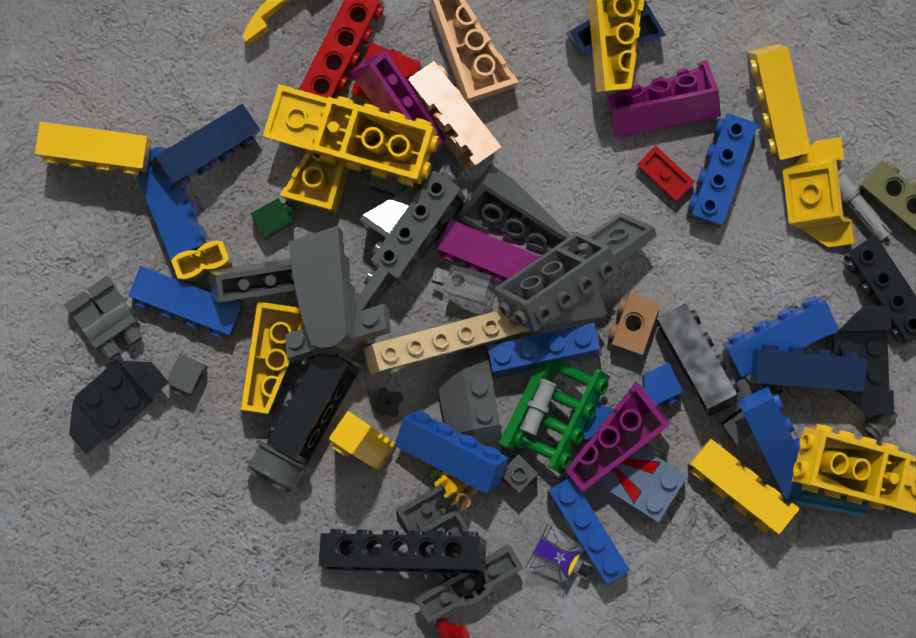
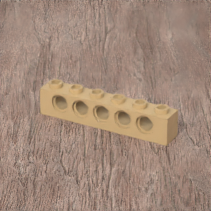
M498 310L378 342L364 348L363 351L370 375L518 336L530 331V329L520 326L510 318H505Z

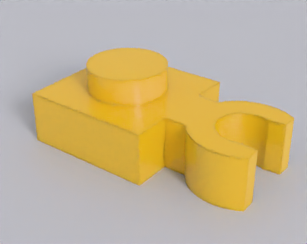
M445 472L439 474L441 478L434 484L436 487L441 485L445 488V498H449L455 492L458 495L469 486Z

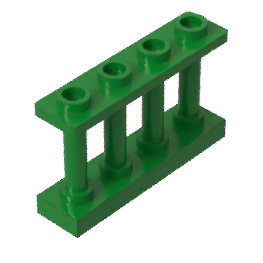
M564 360L537 365L499 444L516 453L519 452L521 447L528 448L550 459L548 467L563 474L564 470L571 464L572 454L576 446L584 437V429L588 421L596 413V405L601 395H604L608 389L610 376L599 369H596L593 376H590L564 364ZM560 373L586 385L587 388L580 401L556 389L554 390L551 400L575 410L568 425L544 414L540 424L563 435L555 450L528 437V433L520 430V427L529 410L527 406L529 400H533L540 380L545 379L553 383L556 375Z

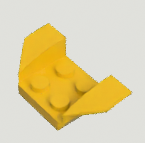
M842 137L815 141L810 146L811 153L803 154L794 165H790L782 170L789 224L802 229L827 247L855 244L852 220L843 218L837 162L845 161Z

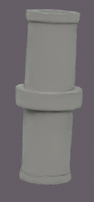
M545 379L540 380L533 400H529L527 405L529 410L520 430L536 436L544 414H547L549 411L547 406L557 387L556 384Z

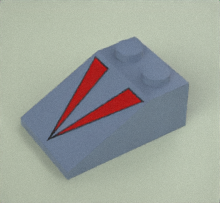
M641 447L595 483L653 521L659 522L688 476Z

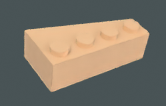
M431 0L429 7L458 89L463 95L464 100L469 104L514 89L519 81L507 67L502 55L497 52L491 43L490 37L476 20L477 18L465 0Z
M433 61L407 79V82L445 136V144L466 172L501 148V145L464 100L461 92L449 81L445 69Z

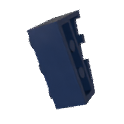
M644 0L637 42L666 36L647 2ZM587 19L566 32L567 37L579 56L593 53L590 19Z

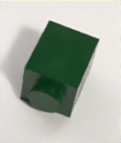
M279 197L251 213L252 218L266 240L294 224L291 220V217L295 215L288 202L282 203Z

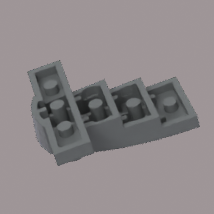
M335 226L289 241L294 285L305 328L285 334L288 360L295 362L319 354H341L352 349L359 342L391 333L389 308L384 304L355 312V287L350 284L349 258L344 255L343 230Z
M441 485L431 488L396 509L408 531H424L425 535H435L436 531L452 532V536H462V532L469 530L456 505L451 506L450 499L444 497L445 488ZM507 544L486 556L485 574L435 573L441 583L416 596L414 599L425 619L430 623L457 606H468L479 602L489 594L494 585L524 568L511 545ZM429 545L425 548V558L430 557L434 553V545ZM460 545L452 548L451 558H456L460 555Z

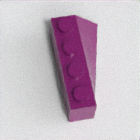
M707 60L699 62L698 68L690 71L687 68L677 70V75L671 78L663 79L662 76L655 78L649 86L642 87L636 85L631 89H625L607 96L610 123L615 138L720 117L719 90Z
M635 382L568 466L566 472L583 492L672 423L657 403Z

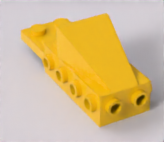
M278 85L263 133L264 138L320 155L319 160L335 164V161L338 160L344 162L345 167L359 172L361 169L372 170L371 175L387 179L388 175L398 178V183L413 187V183L422 184L423 178H428L431 169V163L428 161L431 152L435 153L439 144V137L436 136L437 131L431 126V122L416 118V121L405 119V115L390 111L389 114L380 112V108L370 104L359 106L353 104V100L338 96V99L325 98Z
M816 424L815 429L804 427L792 477L793 482L802 484V490L818 493L819 489L825 490V496L840 499L841 496H846V501L862 505L864 500L869 502L868 507L884 511L885 506L916 514L915 456L898 451L899 446L882 443V446L876 445L877 440L862 436L860 440L854 439V433L841 430L838 431V434L832 433L833 428Z

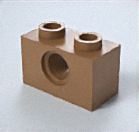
M632 293L628 294L627 299L622 297L616 312L621 314L618 324H612L608 338L612 339L610 346L642 356L660 303ZM628 317H636L639 320L640 327L637 331L627 329L625 321Z

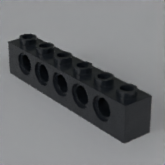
M330 529V533H321L318 566L326 570L485 574L487 541L479 536V533L471 531L462 532V536H452V532L436 531L435 535H425L424 531L411 530L409 535H399V531L383 530L382 534H372L371 530L358 529L356 534H346V530ZM354 543V552L346 556V547ZM380 544V553L372 556L371 550L373 546ZM407 544V553L402 557H398L399 547ZM429 545H434V553L430 557L425 558V548ZM460 545V555L456 558H451L452 548Z

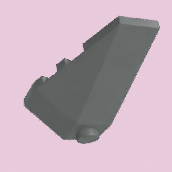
M490 165L477 180L456 214V217L478 231L487 233L489 230L503 235L502 239L511 242V239L524 242L528 248L542 253H547L571 236L514 179L493 165Z

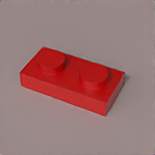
M656 145L637 164V167L675 202L695 182Z

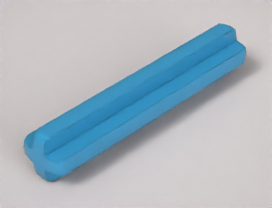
M806 491L787 499L790 504L794 503L795 505L859 517H866L868 513V504L865 502L860 505L848 502L843 498L837 499Z

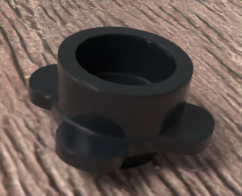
M386 387L380 388L377 392V402L373 405L374 411L376 413H387L392 418L398 416L399 403L403 401L402 393L388 391ZM386 400H390L391 404L387 405Z

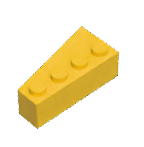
M588 0L596 92L632 88L636 60L635 50L640 33L639 23L644 0Z
M775 44L747 51L751 73L756 85V96L758 102L761 103L763 111L761 113L763 126L765 129H768L770 139H767L770 154L779 160L811 153L788 46Z
M306 150L304 157L294 169L290 181L283 188L280 196L291 202L337 214L350 169L345 167L344 162L338 160L335 161V164L319 160L320 155Z
M40 122L35 154L43 159V163L59 165V163H63L76 168L92 166L96 167V170L112 172V169L123 170L122 173L138 176L139 172L148 171L152 140L148 136Z
M257 301L240 411L261 414L269 413L290 363V360L287 359L285 334L303 329L305 326L300 308Z
M347 411L329 437L334 442L331 447L347 457L352 454L380 471L395 449V442L349 411Z
M708 439L688 463L692 467L690 473L701 482L705 479L714 485L711 490L722 499L726 496L734 502L732 507L744 517L747 514L756 520L753 524L763 533L767 534L770 531L773 534H780L800 508L794 503L787 504L782 500L783 496L780 492L768 484L764 485L761 482L762 479L747 467L743 468L738 459L715 441Z

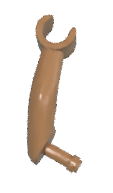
M501 479L500 485L505 487L507 482ZM469 485L463 493L456 495L450 500V505L454 506L459 501L461 504L460 512L470 506V499L480 490Z

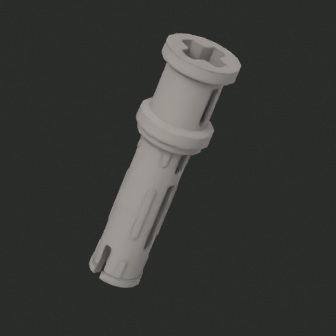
M842 167L838 171L842 203H846L873 236L876 235L879 241L883 240L892 232L891 229L885 225L878 214L859 193L861 191L860 187L852 183Z

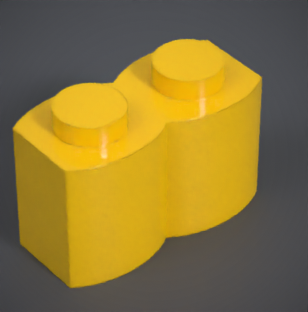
M223 241L208 242L197 251L181 252L171 260L177 278L181 282L196 281L211 270L228 268L232 264L227 247Z

